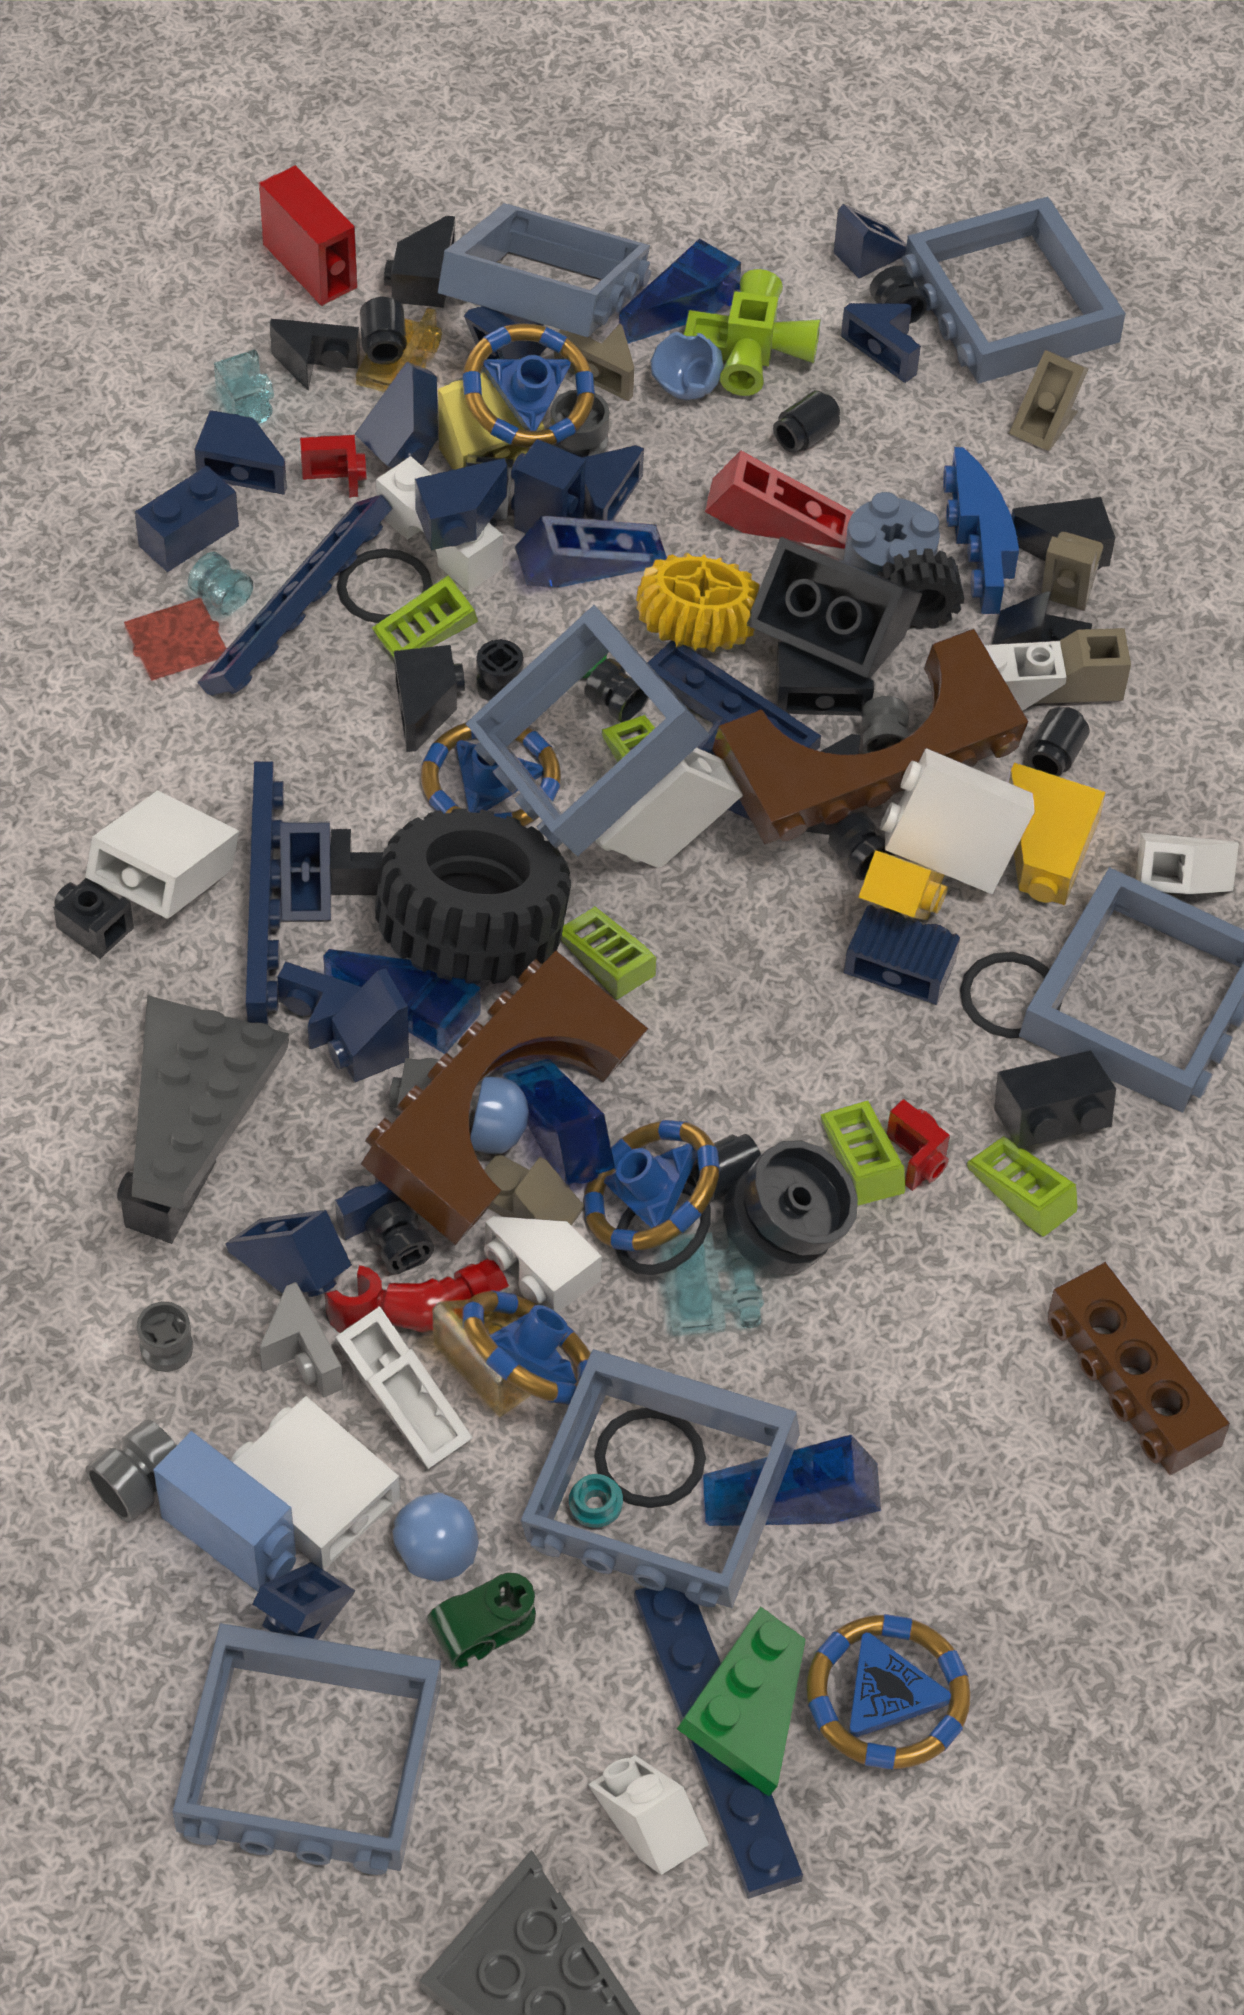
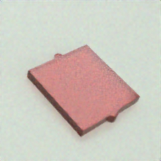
M201 597L124 622V626L135 646L133 647V655L140 657L151 681L215 661L227 649L218 632L219 623L212 621Z

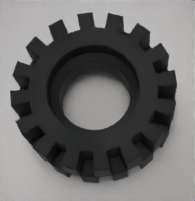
M924 548L923 555H917L916 549L909 550V557L903 558L901 554L893 557L895 564L887 561L882 566L883 572L878 571L877 575L922 594L909 628L912 625L916 627V630L924 629L923 625L930 624L931 629L939 627L938 620L942 619L945 623H948L953 619L951 613L958 614L961 611V604H964L965 598L958 565H956L952 556L947 558L946 552L939 550L934 556L933 550L929 548Z

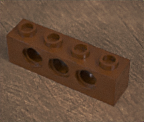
M1106 1262L1053 1290L1048 1310V1323L1051 1330L1059 1340L1069 1341L1078 1353V1362L1083 1373L1089 1380L1093 1382L1098 1380L1109 1394V1404L1114 1414L1120 1421H1129L1140 1435L1139 1440L1143 1452L1151 1462L1155 1464L1160 1462L1171 1476L1223 1446L1230 1425L1229 1421ZM1102 1327L1109 1330L1111 1334H1101L1093 1328ZM1125 1367L1136 1368V1369H1138L1140 1372H1142V1374H1140V1375L1130 1374V1373H1128L1127 1371H1125L1123 1368H1125ZM1154 1408L1168 1409L1174 1415H1162L1155 1411Z

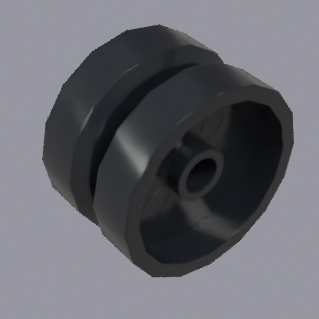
M802 1140L782 1141L767 1149L754 1162L752 1167L746 1170L733 1183L724 1198L723 1219L728 1236L740 1254L755 1266L778 1275L799 1274L814 1265L826 1254L829 1248L837 1244L849 1232L857 1218L858 1197L852 1178L840 1161L822 1147Z

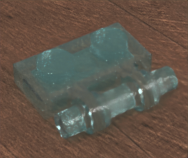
M712 1232L707 1233L703 1244L689 1260L674 1270L663 1273L672 1336L725 1332L726 1322L724 1313L739 1312L741 1326L744 1328H755L761 1325L760 1308L764 1305L761 1286L755 1282L753 1270L755 1265L740 1254L729 1238L728 1233V1248L714 1250ZM695 1234L679 1235L671 1241L660 1245L662 1262L671 1259L683 1251ZM733 1271L735 1288L721 1291L718 1272Z

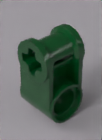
M507 1572L464 1594L448 1598L431 1610L426 1620L454 1669H462L468 1666L467 1660L476 1657L478 1661L485 1658L493 1650L524 1636L531 1630L536 1618L533 1585L526 1577L518 1573ZM509 1601L513 1607L520 1606V1608L512 1611L508 1605L501 1606V1604Z

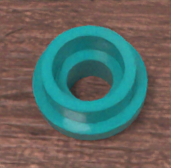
M602 1474L584 1476L570 1491L569 1508L571 1514L580 1524L587 1527L599 1528L611 1524L619 1517L623 1509V1495L619 1485L611 1478ZM592 1497H601L606 1501V1504L600 1508H589L586 1505L587 1501Z

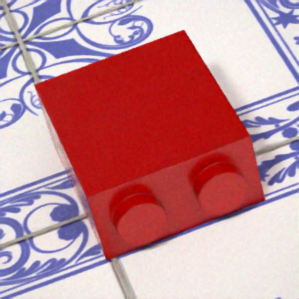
M296 165L259 182L263 245L321 306L357 289L355 226Z

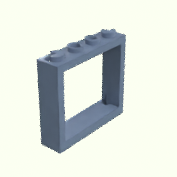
M1048 196L907 236L906 252L901 260L927 301L926 310H932L937 317L942 337L946 341H952L957 349V357L961 367L967 366L978 384L1037 367L1045 350L1068 358L1119 343L1121 340L1126 313ZM1032 236L1083 315L988 342L938 262Z
M503 203L444 251L438 293L589 337L601 325H605L613 313L619 312L622 305L628 299L632 300L641 286L646 287L652 272L649 270L650 262L647 261L650 245ZM510 252L602 280L591 290L496 262Z
M595 605L588 609L465 723L480 741L474 748L477 753L490 766L495 762L499 765L493 771L495 776L510 792L514 793L517 789L519 790L520 794L515 798L518 805L534 821L538 817L542 819V822L536 826L537 829L555 848L564 843L577 857L710 736L624 635ZM610 652L666 719L565 812L561 813L508 745Z
M1109 867L1029 1004L1019 1037L1061 1057L1091 1050L1111 1081L1183 1113L1192 1095L1201 1099L1202 1095L1206 1092L1213 1076L1212 1073L1206 1071L1211 1060L1220 1064L1232 1042L1233 1037L1226 1034L1230 1025L1233 1024L1240 1028L1244 1021V930ZM1114 910L1181 942L1240 967L1185 1070L1057 1010Z
M593 1349L521 1518L526 1540L532 1548L547 1556L560 1557L561 1553L581 1559V1562L586 1567L599 1573L610 1574L615 1570L633 1576V1579L638 1584L648 1589L661 1591L664 1587L685 1593V1596L690 1601L704 1607H715L717 1603L733 1608L800 1436L797 1411ZM606 1395L771 1446L722 1574L554 1520Z
M220 1623L173 1808L176 1832L184 1833L185 1839L199 1845H214L217 1839L240 1843V1847L243 1850L256 1855H271L274 1849L296 1853L297 1858L301 1861L313 1865H327L331 1859L351 1862L358 1871L371 1875H383L387 1872V1869L401 1871L441 1686V1660ZM234 1668L418 1699L388 1838L201 1805Z

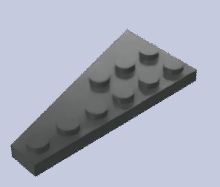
M147 995L132 1184L133 1197L183 1210L285 1055L289 1043V1033L272 1029L263 1023H249L227 1017L215 1010H201Z
M532 1850L419 1980L420 1989L452 2015H641L593 1941L590 1942L572 1916L571 1908L561 1893H557L542 1870L543 1866Z

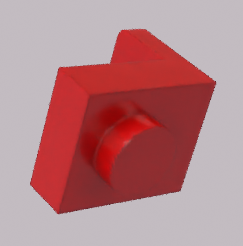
M355 435L301 437L303 480L348 477L349 498L359 497L358 481L367 480L365 453H356Z
M902 1099L890 1111L886 1134L891 1141L912 1156L908 1162L905 1186L913 1191L925 1179L929 1183L935 1181L947 1167L949 1158L946 1155L950 1134L939 1127L936 1120L927 1111L916 1109L905 1099Z

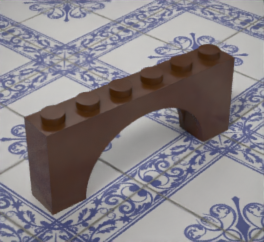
M975 629L932 644L924 666L932 690V713L909 737L888 748L856 755H839L817 751L803 746L784 735L772 724L762 709L718 726L712 750L717 757L724 760L743 796L740 798V801L764 845L781 839L783 842L791 841L802 835L807 828L822 822L826 825L834 824L844 819L850 811L867 805L869 808H874L884 804L893 794L905 790L901 788L905 771L911 761L919 763L926 748L973 767L982 759L992 755L995 758H1001L1009 755L1019 747L1029 721Z
M557 950L543 964L535 959L516 981L522 987L514 995L505 990L487 1011L492 1018L486 1025L482 1026L476 1021L457 1043L462 1050L454 1058L448 1053L444 1054L427 1075L432 1082L424 1090L415 1085L396 1107L401 1112L396 1120L391 1123L385 1117L365 1140L371 1148L361 1162V1165L455 1246L486 1213L502 1191L485 1173L477 1159L470 1138L469 1110L476 1086L485 1077L504 1066L534 1059H549L569 1063L586 1070L604 1082L630 1054L648 1030L644 1024Z

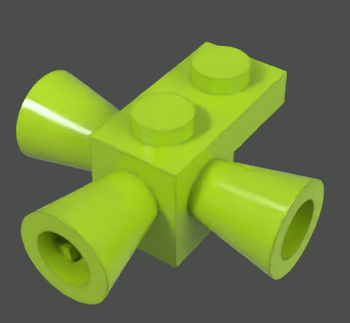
M753 269L742 275L740 278V292H734L729 316L689 310L684 335L697 336V333H701L721 350L722 360L727 362L720 373V382L727 391L740 396L754 395L762 389L764 385L763 366L769 367L772 349L813 364L816 358L821 319L776 322L778 299L782 293L783 284L776 274L768 270Z

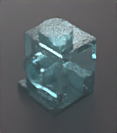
M254 349L215 362L216 392L228 413L254 418L258 424L268 420L273 412L269 400L274 398V391L267 374H260L257 351Z

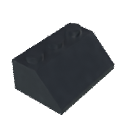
M780 537L750 611L751 616L747 626L864 677L871 678L905 638L922 594L808 545Z

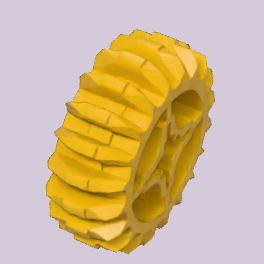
M685 552L684 556L680 558L673 554L668 555L666 560H655L652 567L645 568L644 576L641 577L636 595L639 620L647 624V631L659 633V638L662 641H674L676 647L682 645L691 646L694 651L697 648H707L710 652H714L717 647L731 650L733 644H745L747 637L754 635L755 629L747 626V622L751 616L750 611L759 592L760 584L752 580L751 573L739 571V565L736 563H724L722 557L711 559L707 558L705 554L701 557H696L688 552Z

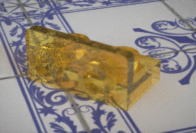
M427 307L420 322L405 318L407 346L403 351L402 357L397 362L388 365L376 364L366 354L356 373V385L385 392L406 362L426 369V358L429 353L435 354L437 352L442 337V329L437 327L436 310Z

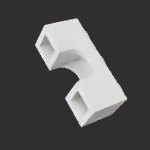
M411 456L376 479L377 496L382 494L393 508L384 520L407 540L421 530L423 531L415 510V478L432 475ZM488 523L477 540L458 546L436 549L438 567L467 592L471 591L503 569V534Z

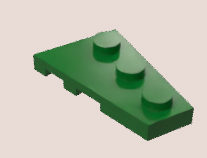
M760 1606L676 1729L767 1796H770L779 1783L806 1639Z

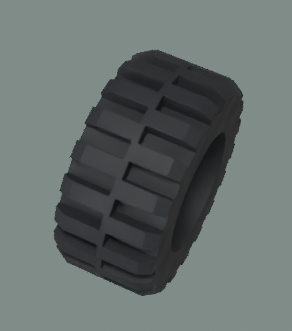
M467 808L453 809L451 813L443 814L441 810L428 813L424 820L417 817L408 822L403 829L398 830L388 841V846L384 849L375 905V919L379 924L378 929L387 944L391 943L390 946L402 959L408 957L411 959L413 967L423 972L427 970L436 972L438 978L449 981L452 980V977L465 979V984H479L481 980H491L492 984L504 983L510 976H515L518 979L535 959L543 964L559 947L572 882L570 880L568 864L564 857L561 856L562 854L559 849L555 848L549 840L545 841L543 834L533 826L526 828L521 825L520 820L508 815L505 819L494 816L492 811L480 810V813L468 812Z

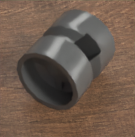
M576 390L562 393L553 401L550 409V427L569 416L576 404ZM595 393L592 409L584 424L574 435L553 446L581 458L608 452L610 412L608 403L603 397Z
M150 1419L144 1420L122 1438L121 1450L116 1448L107 1449L88 1464L85 1470L89 1481L100 1498L125 1522L133 1521L154 1504V1492L157 1491L154 1468L177 1446L172 1438Z

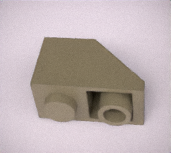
M1125 628L1076 630L1060 640L1067 677L1066 684L1034 704L1123 701L1131 668Z

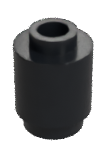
M375 297L365 302L360 308L362 348L372 362L388 365L397 362L402 357L403 351L407 346L404 308L400 302L393 298Z
M814 390L779 414L778 421L773 425L774 435L779 444L788 452L795 453L799 449L806 451L839 427L840 408L832 396Z
M1055 707L1047 712L1028 746L1029 755L1027 760L1031 768L1058 777L1071 768L1090 734L1089 725L1079 711L1070 707Z
M731 1134L714 1143L718 1150L720 1173L710 1202L726 1195L733 1183L746 1170L750 1169L761 1156L758 1146L748 1134H742L738 1137ZM696 1157L686 1181L696 1187L700 1176L698 1157Z

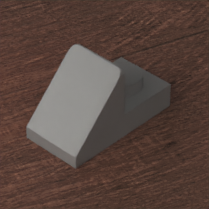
M294 1282L287 1285L260 1346L262 1372L295 1359L305 1383L309 1385L315 1382L323 1398L343 1390L342 1368L298 1284Z

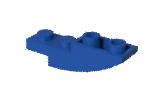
M954 447L952 466L945 465L943 471L944 493H952V500H947L946 524L947 527H955L956 544H968V562H976L977 570H972L971 596L972 598H980L981 614H1000L1004 579H1014L1019 555L1016 530L1005 500L991 476L964 447Z

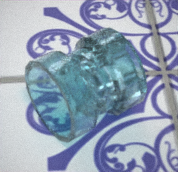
M213 551L201 557L193 566L188 577V587L199 597L209 598L213 608L222 615L229 616L247 603L253 591V580L242 570H233L228 559L220 553Z

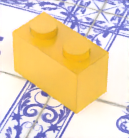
M875 850L858 897L913 918L928 920L931 912L939 913L946 897L948 886L942 884L944 878L942 873Z

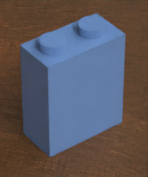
M190 1431L154 1468L161 1518L258 1592L261 1585L290 1572L296 1562L292 1508Z

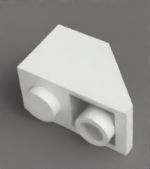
M1060 641L984 645L1022 711L1066 684L1067 677Z
M1141 833L1136 880L1162 892L1200 894L1233 891L1239 843Z
M493 1216L485 1222L484 1251L487 1258L494 1260L502 1272L507 1269L518 1280L519 1289L527 1300L537 1305L542 1304L558 1313L601 1281L602 1256L567 1221Z
M636 1755L613 1762L604 1770L602 1776L588 1784L590 1790L637 1857L660 1875L709 1845L684 1787Z

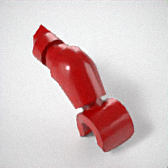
M489 1258L476 1265L471 1263L456 1271L454 1279L447 1276L439 1281L431 1278L423 1283H389L387 1290L382 1289V1281L376 1272L369 1267L359 1265L357 1271L358 1296H345L338 1290L325 1293L326 1315L330 1325L336 1331L342 1333L380 1306L393 1326L420 1333L432 1332L455 1322L456 1314L463 1311L466 1302L474 1295L492 1290L501 1291L507 1288L509 1284L499 1265Z

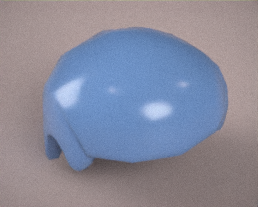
M679 332L670 334L657 345L650 360L651 372L655 380L667 393L682 400L703 398L705 394H710L718 385L720 373L723 369L721 350L701 333H697V336H685Z
M485 1077L483 1079L470 1135L475 1151L487 1154L505 1153L517 1144L527 1128L529 1115L527 1100L523 1091L514 1082L499 1077Z
M436 1492L416 1497L398 1512L394 1520L395 1528L392 1530L396 1550L403 1558L410 1573L420 1578L440 1582L458 1577L474 1563L479 1544L478 1533L473 1516L462 1501Z

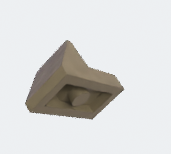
M618 324L602 344L593 340L590 336L585 337L559 330L558 333L572 341L585 356L593 373L594 385L626 401L633 397L634 364L622 324ZM554 351V359H565L560 353ZM570 366L568 372L575 375L572 367Z
M1045 350L1009 434L1050 451L1078 412L1072 409V406L1089 368Z
M1061 532L1058 538L1052 536L1046 553L1041 593L1050 591V601L1085 611L1103 552V544L1067 532Z
M496 1154L484 1169L489 1178L502 1190L489 1207L490 1210L502 1217L567 1221L572 1226L584 1209V1204L548 1161L541 1156L529 1170L501 1154Z

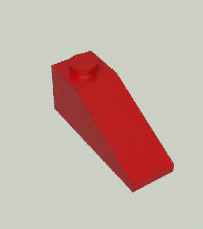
M742 450L712 478L705 513L742 533L776 539L784 537L797 542L845 549L847 526L854 513Z

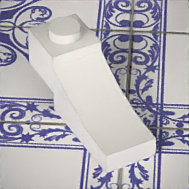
M380 1306L335 1337L334 1342L356 1374L386 1411L427 1470L473 1438L414 1351L408 1348Z

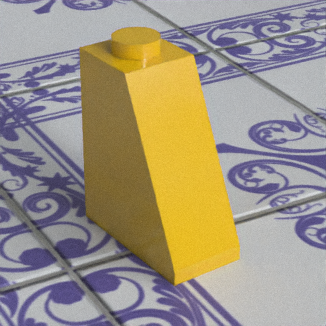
M1014 762L1010 772L1009 783L1033 793L1035 810L1014 851L1018 889L1028 893L1039 902H1056L1065 905L1099 823L1106 792Z

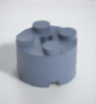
M890 492L877 493L873 496L872 501L860 506L852 514L848 522L844 561L877 575L878 571L883 572L882 566L887 561L895 564L894 556L901 554L903 558L909 557V550L916 549L917 555H923L924 548H929L933 550L935 556L938 552L940 538L939 519L936 514L927 511L915 502L898 498Z

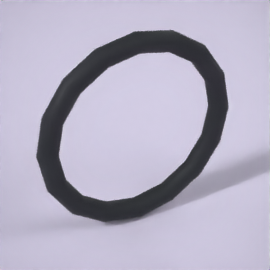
M387 548L370 550L358 555L357 559L348 568L340 572L337 590L341 603L351 614L367 622H381L391 614L370 613L356 606L349 598L346 588L349 575L357 566L372 559L384 557L400 559L412 565L421 575L423 593L432 587L433 583L429 570L418 558L401 550Z
M1016 952L993 953L977 960L964 974L960 994L964 1010L973 1023L990 1034L1009 1039L1021 1038L1019 1037L1021 1028L1009 1029L997 1026L980 1015L972 1003L970 993L973 979L982 969L1002 962H1015L1027 965L1040 973L1043 978L1046 977L1050 969L1035 958ZM1062 1002L1057 1009L1058 1011H1060Z
M685 1183L681 1193L691 1196L695 1187ZM708 1204L701 1214L700 1224L694 1238L683 1251L671 1259L653 1265L641 1264L630 1258L626 1250L615 1249L621 1264L636 1274L657 1275L674 1270L689 1260L703 1244L711 1225V1207ZM629 1207L622 1214L616 1229L628 1230L631 1220L636 1215Z
M649 1408L629 1410L611 1420L598 1437L594 1455L598 1474L605 1475L614 1480L608 1471L605 1458L608 1443L619 1428L634 1420L653 1418L668 1421L684 1432L692 1443L695 1456L692 1473L681 1487L666 1495L647 1497L633 1494L619 1485L624 1502L635 1506L655 1508L672 1505L692 1492L702 1478L706 1455L702 1438L689 1421Z

